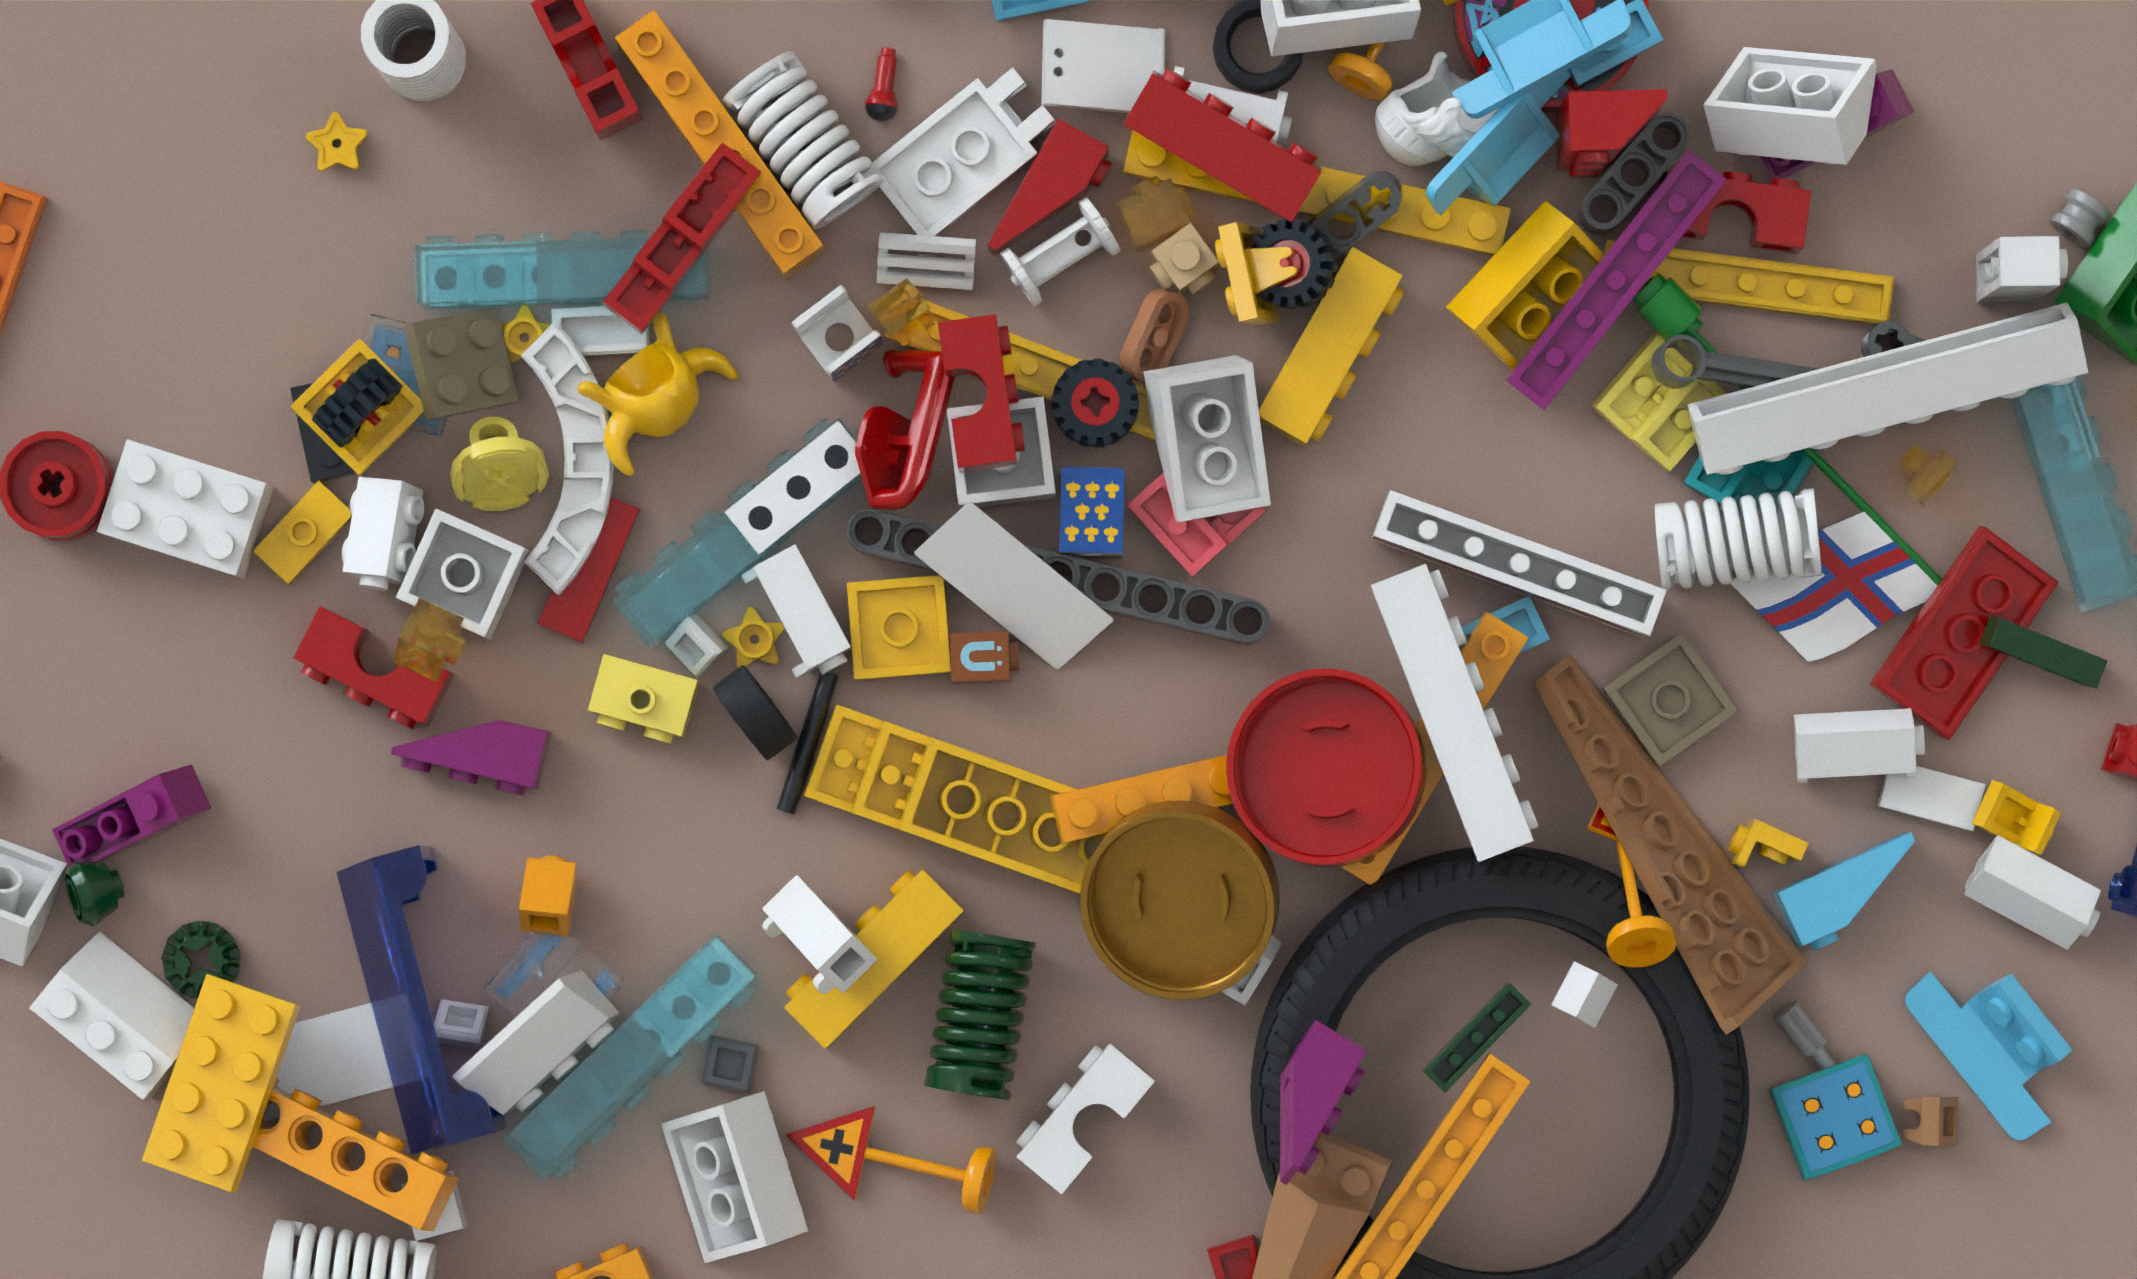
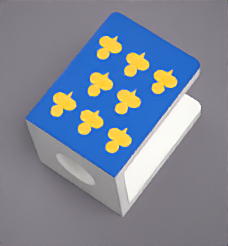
M843 285L838 286L791 322L795 332L833 382L884 344L879 332L871 328L849 299L847 290ZM835 324L847 325L853 332L854 339L852 345L844 351L832 350L825 341L827 330Z
M1062 468L1060 554L1073 557L1122 558L1125 472L1122 468Z

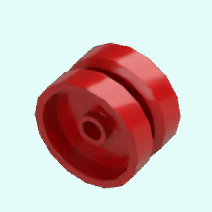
M41 431L22 439L7 454L0 471V498L7 514L22 529L52 541H76L94 533L98 529L115 474L108 458L93 444L63 431ZM59 479H65L60 484L63 492L59 496L54 494V483Z

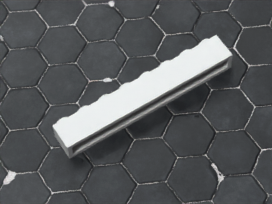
M2063 303L1687 404L1699 456L1707 475L1712 473L1725 475L1739 471L1743 465L1760 460L1766 462L1783 460L1791 452L1805 448H1828L1835 445L1839 439L1859 435L1867 437L1877 435L1891 425L1903 422L1909 424L1922 423L1931 419L1933 414L1951 409L1967 411L1977 407L1981 401L1992 398L2019 397L2024 395L2028 389L2045 384L2053 386L2064 385L2072 382L2076 376L2089 372L2078 320L2068 303Z

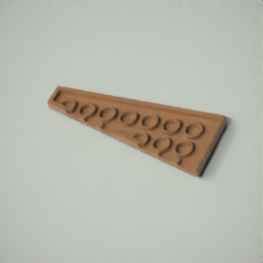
M1569 654L1533 683L1658 914L1671 925L1676 937L1677 949L1720 1028L1727 1035L1746 1021L1808 961Z

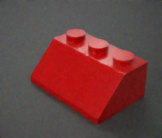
M1667 89L1568 92L1555 113L1556 130L1561 135L1556 140L1557 171H1569L1570 178L1598 177V171L1606 170L1655 117L1668 99Z

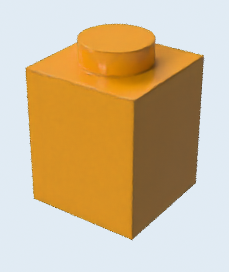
M544 856L540 859L527 857L519 905L520 931L569 936L577 889L575 862H567L565 859L557 856Z

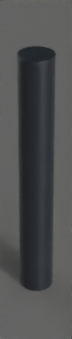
M821 672L819 674L777 805L778 810L793 815L796 813L839 678L837 675L828 672L824 675Z

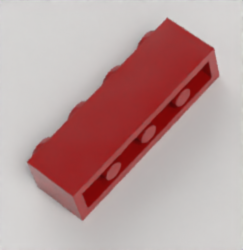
M1166 68L1163 75L1154 70L1123 125L1292 223L1322 172V168L1314 164L1318 156L1295 142L1291 144L1290 148L1272 139L1276 131L1252 117L1246 124L1230 115L1234 107L1223 99L1211 93H1208L1205 99L1188 90L1192 82L1173 70Z

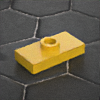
M318 481L261 541L253 552L287 584L291 585L351 521L350 508L321 481Z

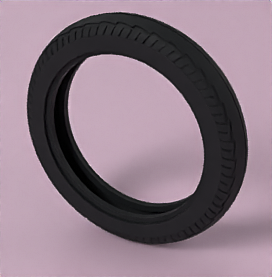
M1469 847L1426 856L1390 870L1381 875L1378 881L1371 885L1366 884L1356 890L1329 912L1300 944L1279 977L1265 1009L1254 1049L1250 1086L1252 1128L1260 1166L1272 1197L1280 1172V1075L1302 1037L1315 1020L1336 1032L1340 1020L1354 995L1367 978L1385 960L1425 934L1467 920L1515 918L1535 921L1575 935L1610 958L1606 946L1608 934L1616 924L1630 918L1623 878L1575 857L1529 847H1517L1478 862L1473 848ZM1637 888L1642 916L1661 918L1649 895ZM1675 947L1674 952L1668 958L1654 965L1631 968L1618 965L1643 994L1657 1018L1670 1056L1674 1083L1673 1116L1665 1153L1650 1185L1631 1212L1614 1229L1594 1244L1572 1256L1544 1266L1509 1272L1478 1271L1441 1263L1414 1251L1396 1279H1672L1690 1260L1715 1225L1735 1183L1746 1142L1750 1093L1748 1064L1740 1026L1727 1035L1720 1028L1677 947ZM1369 1215L1365 1220L1363 1226L1361 1227L1360 1231L1358 1232L1353 1243L1351 1244L1350 1248L1348 1249L1343 1260L1341 1261L1336 1272L1334 1273L1332 1279L1338 1273L1346 1259L1349 1257L1357 1243L1360 1241L1368 1227L1373 1222V1219Z

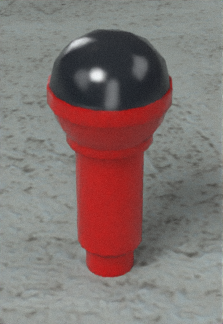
M888 47L881 48V55L877 61L874 89L871 90V93L865 100V109L868 116L879 122L892 119L898 110L897 99L893 91L897 59L895 58L896 50Z

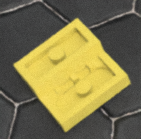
M1652 333L1590 406L1652 460L1670 472L1696 442L1687 404L1727 393L1715 382L1699 379L1680 389H1672L1662 385L1653 374L1651 360L1655 350L1665 340L1659 334ZM1673 347L1666 349L1664 358L1668 369L1679 377H1689L1692 373L1693 365Z

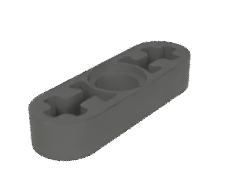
M1372 172L1307 223L1317 227L1320 232L1325 233L1329 237L1328 243L1330 246L1335 247L1337 255L1333 256L1335 261L1397 212L1402 199V186L1399 180L1389 172ZM1375 186L1378 190H1383L1386 187L1391 190L1388 196L1389 203L1385 205L1380 200L1373 203L1367 208L1366 213L1371 219L1366 221L1360 207L1371 198V187ZM1353 199H1356L1358 205H1356L1355 203H1353V202H1351V201H1352ZM1347 213L1354 218L1356 230L1348 236H1338L1331 231L1328 223L1329 219L1334 214Z

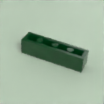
M1995 616L1989 617L1979 643L2095 689L2098 687L2108 661Z
M1506 982L1421 1071L1446 1093L1519 1018L1531 1003L1513 985Z

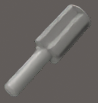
M1797 1001L1785 1005L1775 1014L1774 1020L1779 1023L1803 1056H1812L1821 1069L1835 1065V1062L1823 1048L1827 1041L1798 1005Z

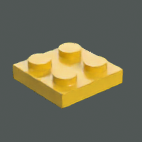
M935 575L847 583L854 680L951 673L945 585L942 576Z

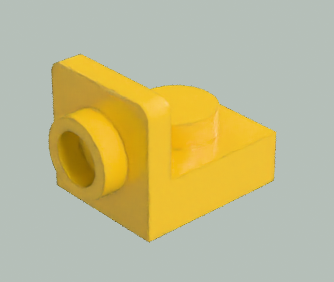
M1751 819L1746 827L1740 824L1737 826L1727 851L1734 853L1731 864L1738 868H1743L1754 845L1757 844L1761 846L1758 853L1760 856L1785 866L1788 859L1801 861L1809 843L1757 819Z

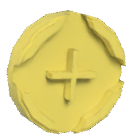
M486 417L474 423L470 429L469 447L463 449L453 460L450 477L456 498L463 502V499L470 501L473 508L483 511H504L520 507L529 502V495L537 489L538 493H540L546 487L549 472L543 450L532 441L519 438L515 426L509 420L501 417ZM490 436H498L494 438L485 439Z

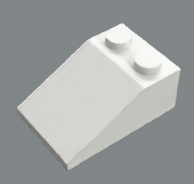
M1233 355L1144 371L1150 421L1175 520L1183 522L1271 505L1253 362Z

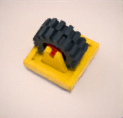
M1286 219L1277 220L1276 224L1269 223L1262 227L1264 230L1262 233L1258 227L1239 222L1218 226L1221 239L1215 241L1216 254L1221 267L1228 270L1231 286L1226 288L1227 304L1233 316L1238 315L1239 322L1258 326L1278 323L1280 318L1277 306L1288 309L1306 308L1313 305L1312 302L1314 300L1320 301L1325 297L1324 291L1327 287L1332 288L1335 280L1331 279L1333 271L1338 272V263H1334L1333 256L1337 255L1335 247L1329 245V237L1317 230V227L1297 220L1291 223Z
M360 338L290 406L358 476L363 475L424 415L421 399Z

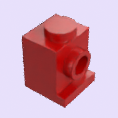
M2115 723L2100 769L2137 781L2136 724L2125 726Z

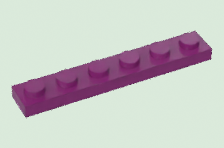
M1687 150L1506 381L1541 409L1545 410L1727 179L1690 150Z

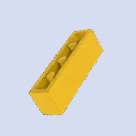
M1351 248L1334 278L1335 282L1332 288H1328L1325 293L1326 296L1321 300L1259 408L1260 423L1304 448L1310 438L1317 442L1320 441L1333 418L1325 413L1334 396L1341 400L1344 399L1357 376L1349 371L1357 355L1360 354L1367 358L1381 335L1380 332L1373 329L1380 315L1383 312L1391 317L1405 291L1397 287L1403 275L1356 248Z
M922 869L916 876L908 870L889 889L895 897L882 910L874 904L854 924L860 930L856 936L878 960L843 994L836 987L826 994H821L813 985L814 978L811 979L807 973L803 974L786 991L785 994L791 1001L784 1008L824 1049L828 1048L964 912L925 870Z

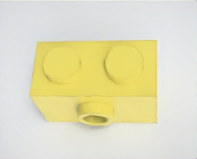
M603 654L588 711L599 714L596 722L598 724L623 731L627 722L644 726V737L671 744L674 735L685 738L701 682L696 679Z

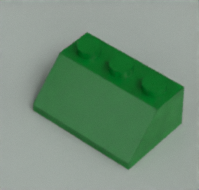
M2137 183L2126 199L2119 205L2117 212L2099 238L2092 244L2090 251L2071 278L2065 283L2062 291L2054 301L2057 305L2068 303L2081 329L2136 366Z

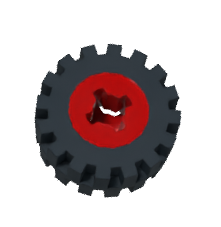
M1085 359L1072 367L1070 366L1058 379L1052 394V413L1057 426L1068 439L1084 447L1101 448L1118 442L1132 428L1138 414V392L1131 376L1121 369L1119 365L1112 361H1104L1103 359Z

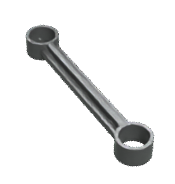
M1688 335L1670 337L1655 350L1651 360V367L1655 378L1662 385L1672 389L1684 388L1696 379L1754 387L1818 369L1708 352L1704 350L1698 340ZM1679 347L1690 355L1693 361V370L1689 377H1679L1668 369L1664 358L1666 349Z

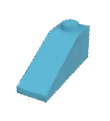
M1912 832L1902 833L1773 892L1772 894L1796 946L1810 944L1812 951L1839 940L1836 931L1848 926L1915 842Z

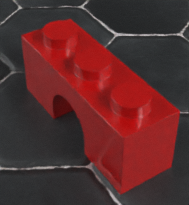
M535 0L530 4L599 140L601 141L643 120L584 1Z
M1667 170L1665 172V174L1662 176L1661 183L1665 180V178L1671 171ZM1725 171L1723 172V177L1727 179L1726 182L1681 237L1703 240L1708 234L1712 211L1721 206H1734L1741 209L1751 222L1750 247L1798 254L1804 248L1811 190L1799 189L1800 182L1796 180L1772 178L1770 185L1751 182L1752 175Z
M996 314L938 322L946 377L971 375L979 379L987 389L986 401L977 413L968 417L951 419L959 473L1018 465L1016 452L1025 451L1022 423H1012L1009 404L1019 402L1015 374L1005 375L1002 356L1012 355L1008 325L998 327Z
M319 606L293 657L304 664L301 673L324 685L328 684L330 678L347 685L344 695L365 706L370 707L374 699L391 708L387 717L411 729L414 728L417 721L429 726L455 674L406 650L394 671L384 676H372L364 669L360 660V649L369 630Z

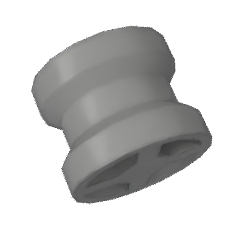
M2071 189L2066 196L2067 205L2062 212L2053 215L2050 224L2065 238L2079 246L2090 248L2095 241V231L2100 225L2107 224L2112 214L2096 199L2082 191Z

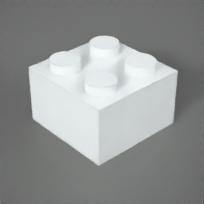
M1044 396L1019 399V403L1009 404L1012 423H1022L1025 451L1016 452L1018 465L959 473L951 419L971 416L977 413L984 404L947 408L960 509L967 502H972L977 507L1056 498Z
M435 509L396 598L491 640L525 565L523 561L528 557L530 551L493 533Z

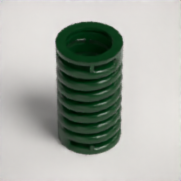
M950 928L948 941L955 948L954 952H950L945 956V963L948 967L958 971H945L942 974L943 984L955 989L942 990L939 993V1001L944 1005L954 1008H939L936 1011V1019L942 1024L954 1027L937 1026L934 1028L933 1038L938 1042L949 1045H933L930 1048V1057L939 1061L927 1067L924 1086L982 1097L1010 1100L1011 1094L1009 1090L1005 1089V1083H1009L1014 1079V1071L1002 1064L1013 1063L1017 1060V1050L1009 1045L1018 1044L1020 1041V1031L1013 1027L1020 1026L1023 1023L1024 1015L1021 1011L1014 1008H1021L1026 1004L1027 996L1019 990L1026 989L1029 986L1030 978L1027 974L1020 971L1028 972L1032 969L1033 963L1031 958L1036 942Z

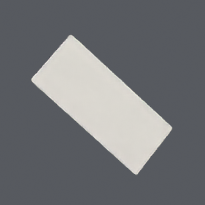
M967 502L914 552L919 559L1057 670L1113 622V618L972 502Z
M394 996L295 1023L277 1075L279 1082L276 1088L291 1095L295 1088L320 1099L319 1107L419 1081L421 1073L401 997ZM275 1102L266 1108L264 1113L265 1121L280 1118V1109Z

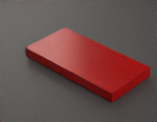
M1979 526L1876 673L1870 685L1902 709L1911 708L1915 719L1942 739L1949 741L2008 657L2006 654L1979 644L1989 617H1999L2028 628L2059 582L1988 528Z

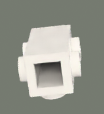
M359 476L357 489L352 494L350 501L352 518L349 536L342 547V560L344 563L342 572L359 578L360 587L388 591L389 583L402 584L416 553L414 543L417 525L421 522L424 514L422 489L401 480Z

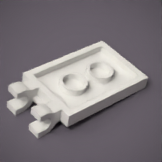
M1013 67L988 88L983 85L979 78L975 79L871 163L872 166L868 171L871 175L878 173L883 177L884 181L879 187L917 235H940L1037 157L1038 153L1030 143L1053 128L1056 121L1044 106L1038 108L1023 122L1006 101L1025 89L1027 84Z

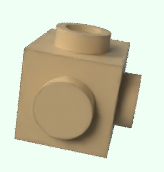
M1190 222L1151 251L1150 258L1154 264L1149 269L1164 290L1172 287L1175 292L1180 294L1190 290L1192 295H1195L1216 279L1212 272L1218 269L1219 261Z

